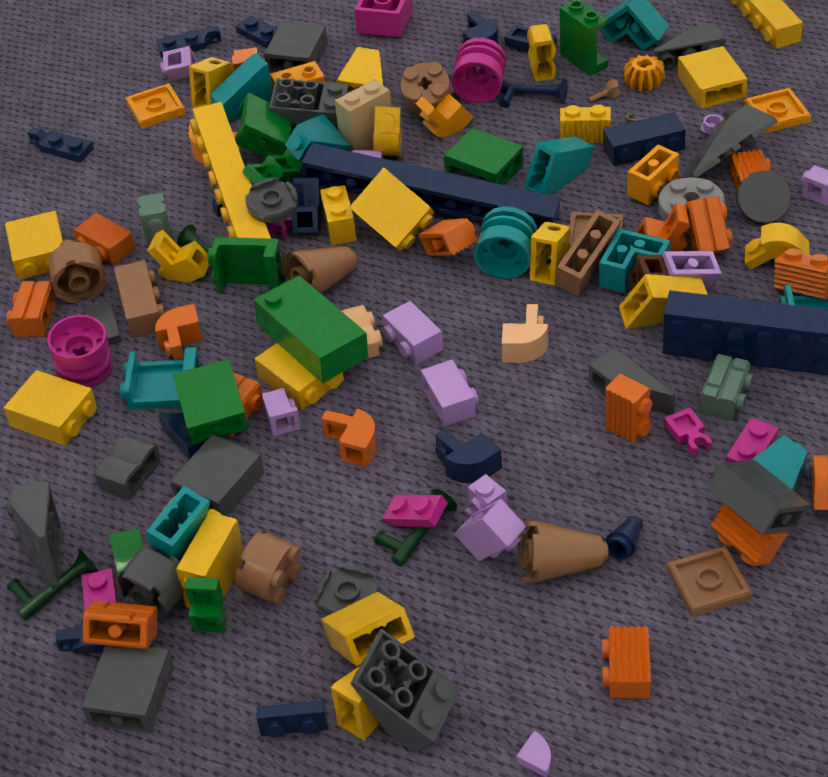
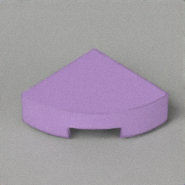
M536 731L532 733L517 754V763L543 777L548 776L551 769L550 748L546 740Z

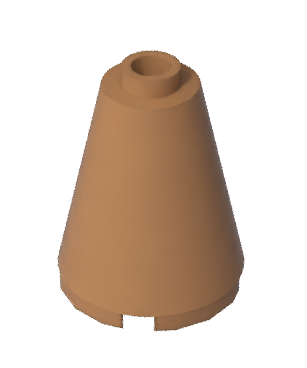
M347 246L294 250L283 256L281 273L282 276L287 275L288 281L300 275L319 293L323 294L356 269L357 256Z
M536 520L523 521L527 528L526 533L519 534L521 540L518 543L519 568H526L527 576H521L526 584L600 568L603 561L608 559V545L606 542H603L602 537L599 535Z

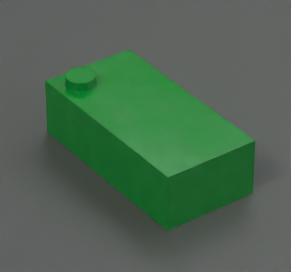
M300 275L253 299L257 325L322 384L368 358L367 333Z

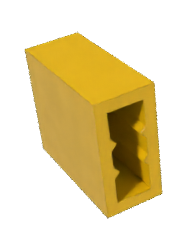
M724 46L678 57L677 76L700 109L746 98L747 77Z
M384 167L349 207L399 252L403 249H408L416 240L415 235L421 228L425 229L433 220L432 215L435 213L428 204Z
M56 211L6 222L5 227L18 280L49 273L48 259L52 252L60 247V244L64 241Z
M278 343L254 358L258 378L274 390L284 388L287 398H293L295 406L301 411L309 405L316 403L320 397L330 390L337 388L344 381L342 372L322 384Z
M36 370L3 409L10 427L66 446L73 437L78 435L80 428L87 419L95 414L97 404L92 388Z
M208 512L178 564L176 571L184 589L183 597L186 607L189 609L191 604L185 591L187 577L219 579L223 598L232 584L237 568L240 569L244 561L240 559L244 548L237 519Z
M379 592L321 619L331 647L355 666L362 663L380 629L386 631L402 644L415 638L404 607Z

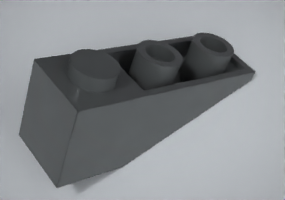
M716 22L694 26L654 49V56H657L658 60L663 61L664 69L677 67L678 57L721 46L725 48V37Z
M615 347L589 363V384L604 396H606V387L620 373L651 388L650 400L653 402L651 410L670 415L674 413L675 393L672 389L662 384L648 370L641 368L628 355L621 353Z

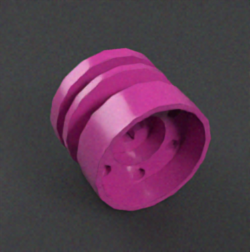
M473 38L460 46L451 77L452 88L459 97L468 102L486 103L498 96L507 64L503 48L495 41L487 38Z
M73 315L60 320L51 328L48 333L47 342L57 377L89 388L96 387L107 380L112 373L113 360L104 324L97 318L88 315Z

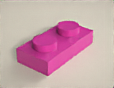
M750 418L726 456V462L753 460L773 444L778 436L779 427Z
M395 495L382 519L388 526L436 527L448 503L442 495Z
M112 568L81 575L85 610L90 607L93 601H104L109 604L112 602L118 603Z

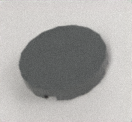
M761 170L751 173L741 182L737 189L736 202L746 219L758 224H767L776 221L785 214L790 205L791 194L788 184L781 176L772 171Z
M277 178L261 180L254 184L245 198L248 213L254 219L265 223L280 222L289 218L298 206L296 188L290 182L285 181L284 183Z
M346 565L339 567L338 571L326 573L317 585L316 597L319 609L328 616L379 592V587L370 571L359 566Z

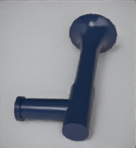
M563 78L556 85L503 81L500 92L505 93L502 99H500L499 105L508 108L514 93L553 95L564 104L568 93L567 80Z

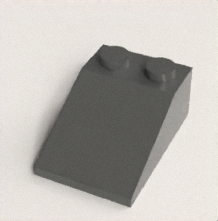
M45 481L12 487L11 499L7 500V511L10 518H15V539L17 542L22 543L24 553L52 586L59 585L62 526L50 483Z

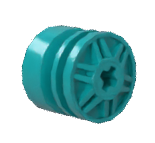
M503 206L488 212L482 221L474 250V259L478 267L486 274L497 278L511 279L525 273L530 265L531 236L537 231L533 218L525 211L515 207Z

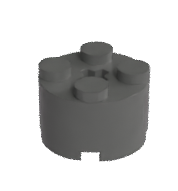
M145 544L115 579L116 588L123 597L129 594L135 600L132 604L156 606L158 609L157 619H161L162 616L166 618L184 595V589L176 571L180 560L173 556L166 558L158 553L154 547Z

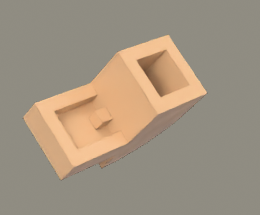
M527 304L526 324L503 323L501 342L503 363L533 361L546 352L549 345L548 324H544V316H538V304Z

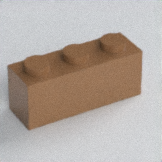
M597 209L557 266L555 285L579 297L599 268V262L616 232L620 229L621 221Z
M145 260L114 267L131 338L155 333L156 322L164 314L162 304H156L161 302L158 286L152 287L157 285L153 269H147Z

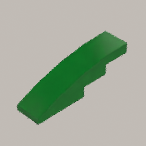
M287 148L283 155L267 156L263 164H247L242 173L253 184L270 178H277L284 183L285 181L292 183L293 178L302 177V161H298Z

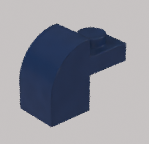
M476 11L467 14L468 29L463 31V43L473 38H487L499 44L498 22L496 19L487 21Z
M320 177L293 178V186L296 188L298 196V206L292 214V233H318L321 230L322 221Z
M445 428L435 434V452L440 461L445 463L446 476L461 483H474L485 474L490 477L502 469L501 449L483 433H480L464 445Z

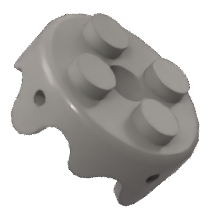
M694 177L676 179L664 186L659 193L658 213L662 221L665 222L676 203L685 205L688 200L704 199L713 196H719L720 202L725 203L724 193L710 180Z

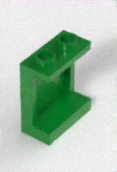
M574 0L560 7V55L588 76L607 68L608 59L597 52V30L607 25L608 19L581 0Z
M247 93L238 108V114L242 116L241 128L234 137L236 144L265 158L267 156L283 155L287 149L285 143L291 135V121L269 111V102Z
M471 128L445 153V171L452 174L459 168L483 177L488 182L505 185L524 166L523 146Z
M215 237L212 248L208 249V263L212 264L213 268L212 283L216 284L218 294H224L226 284L228 283L268 284L270 291L285 282V275L282 276L281 273L282 255L279 239Z
M229 359L173 374L192 445L207 441L212 434L223 437L249 429Z

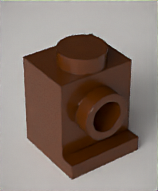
M662 255L636 256L637 263L629 274L631 291L645 274L670 276Z

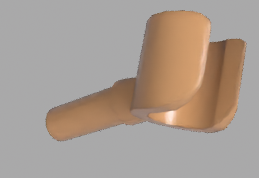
M615 79L609 80L606 83V89L588 97V101L591 103L607 96L611 99L618 98L620 96L618 81Z

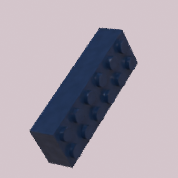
M669 290L664 311L662 354L699 358L702 360H715L716 356L721 354L730 356L732 359L748 360L751 363L750 365L763 368L769 367L828 375V309Z

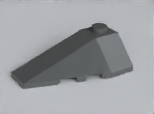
M745 105L740 109H737L736 106L732 107L722 114L725 119L715 125L682 178H697L719 163L723 158L737 151L742 145L778 122L777 119L749 105Z

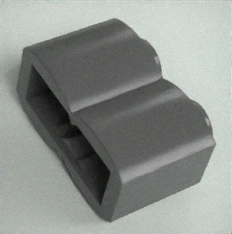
M128 435L114 445L112 455L105 458L103 462H100L96 468L95 477L99 489L127 499L132 498L141 488L144 479L152 474L161 460L157 445Z

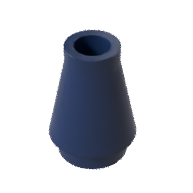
M628 516L621 525L607 535L608 553L612 557L623 560L634 554L640 531L643 528V523L638 517Z

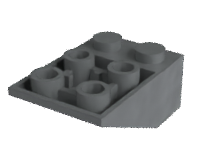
M276 78L269 111L295 124H300L319 115H325L338 130L335 100L348 93V84Z
M383 629L379 630L350 683L385 731L414 753L435 742L461 689Z

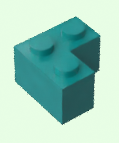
M624 0L606 13L604 17L608 19V24L599 28V30L611 43L628 34L637 46L644 51L659 41L669 25L648 0Z
M618 229L599 262V287L626 293L630 285L629 274L637 263L636 256L663 255L665 251H670V241Z

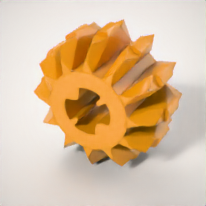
M638 54L637 58L631 57L629 62L625 63L624 80L625 84L631 87V90L639 89L641 93L647 89V91L651 92L652 88L659 89L660 84L663 83L665 78L663 61L658 60L657 56L649 57L648 54L646 56Z

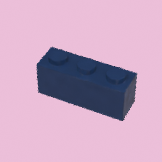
M675 112L603 129V149L613 166L641 160L657 145L675 152L685 149L686 129Z

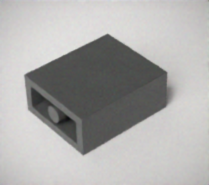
M282 21L264 53L265 62L269 66V72L275 73L316 61L318 65L328 45L326 26Z
M212 434L170 480L174 497L185 486L210 501L209 509H214L221 515L228 516L264 475L261 455L253 449H246L235 444L230 439H223Z
M755 460L721 463L712 472V480L707 487L712 494L762 535L794 531L811 506Z
M105 645L82 704V710L88 725L151 733L174 669L169 649H163L159 646L139 649Z

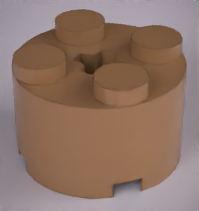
M424 62L407 67L404 70L401 79L404 104L410 114L416 115L417 118L424 119L420 115L422 110L415 104L422 96L435 108L448 93L452 96L449 76L440 63Z
M65 240L60 244V247L52 252L48 259L51 284L56 295L61 300L69 303L82 302L81 298L91 296V299H94L104 290L106 278L99 250L92 245Z
M269 532L256 533L249 541L240 558L246 562L243 570L238 568L236 570V587L269 603L280 605L286 596L287 589L285 587L290 580L295 582L301 574L302 565L298 563L301 548Z

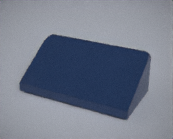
M183 412L159 415L163 431L190 460L205 442L192 445Z

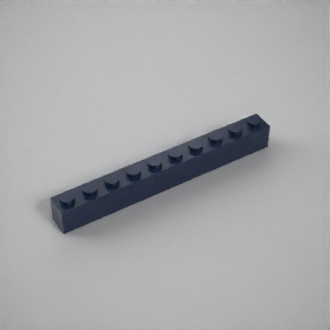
M312 143L302 161V177H320V186L330 188L345 185L347 192L359 195L384 167L428 204L433 211L480 222L483 221L485 215L492 209L503 206L515 207L525 211L533 218L537 230L544 222L556 223L559 217L561 197Z

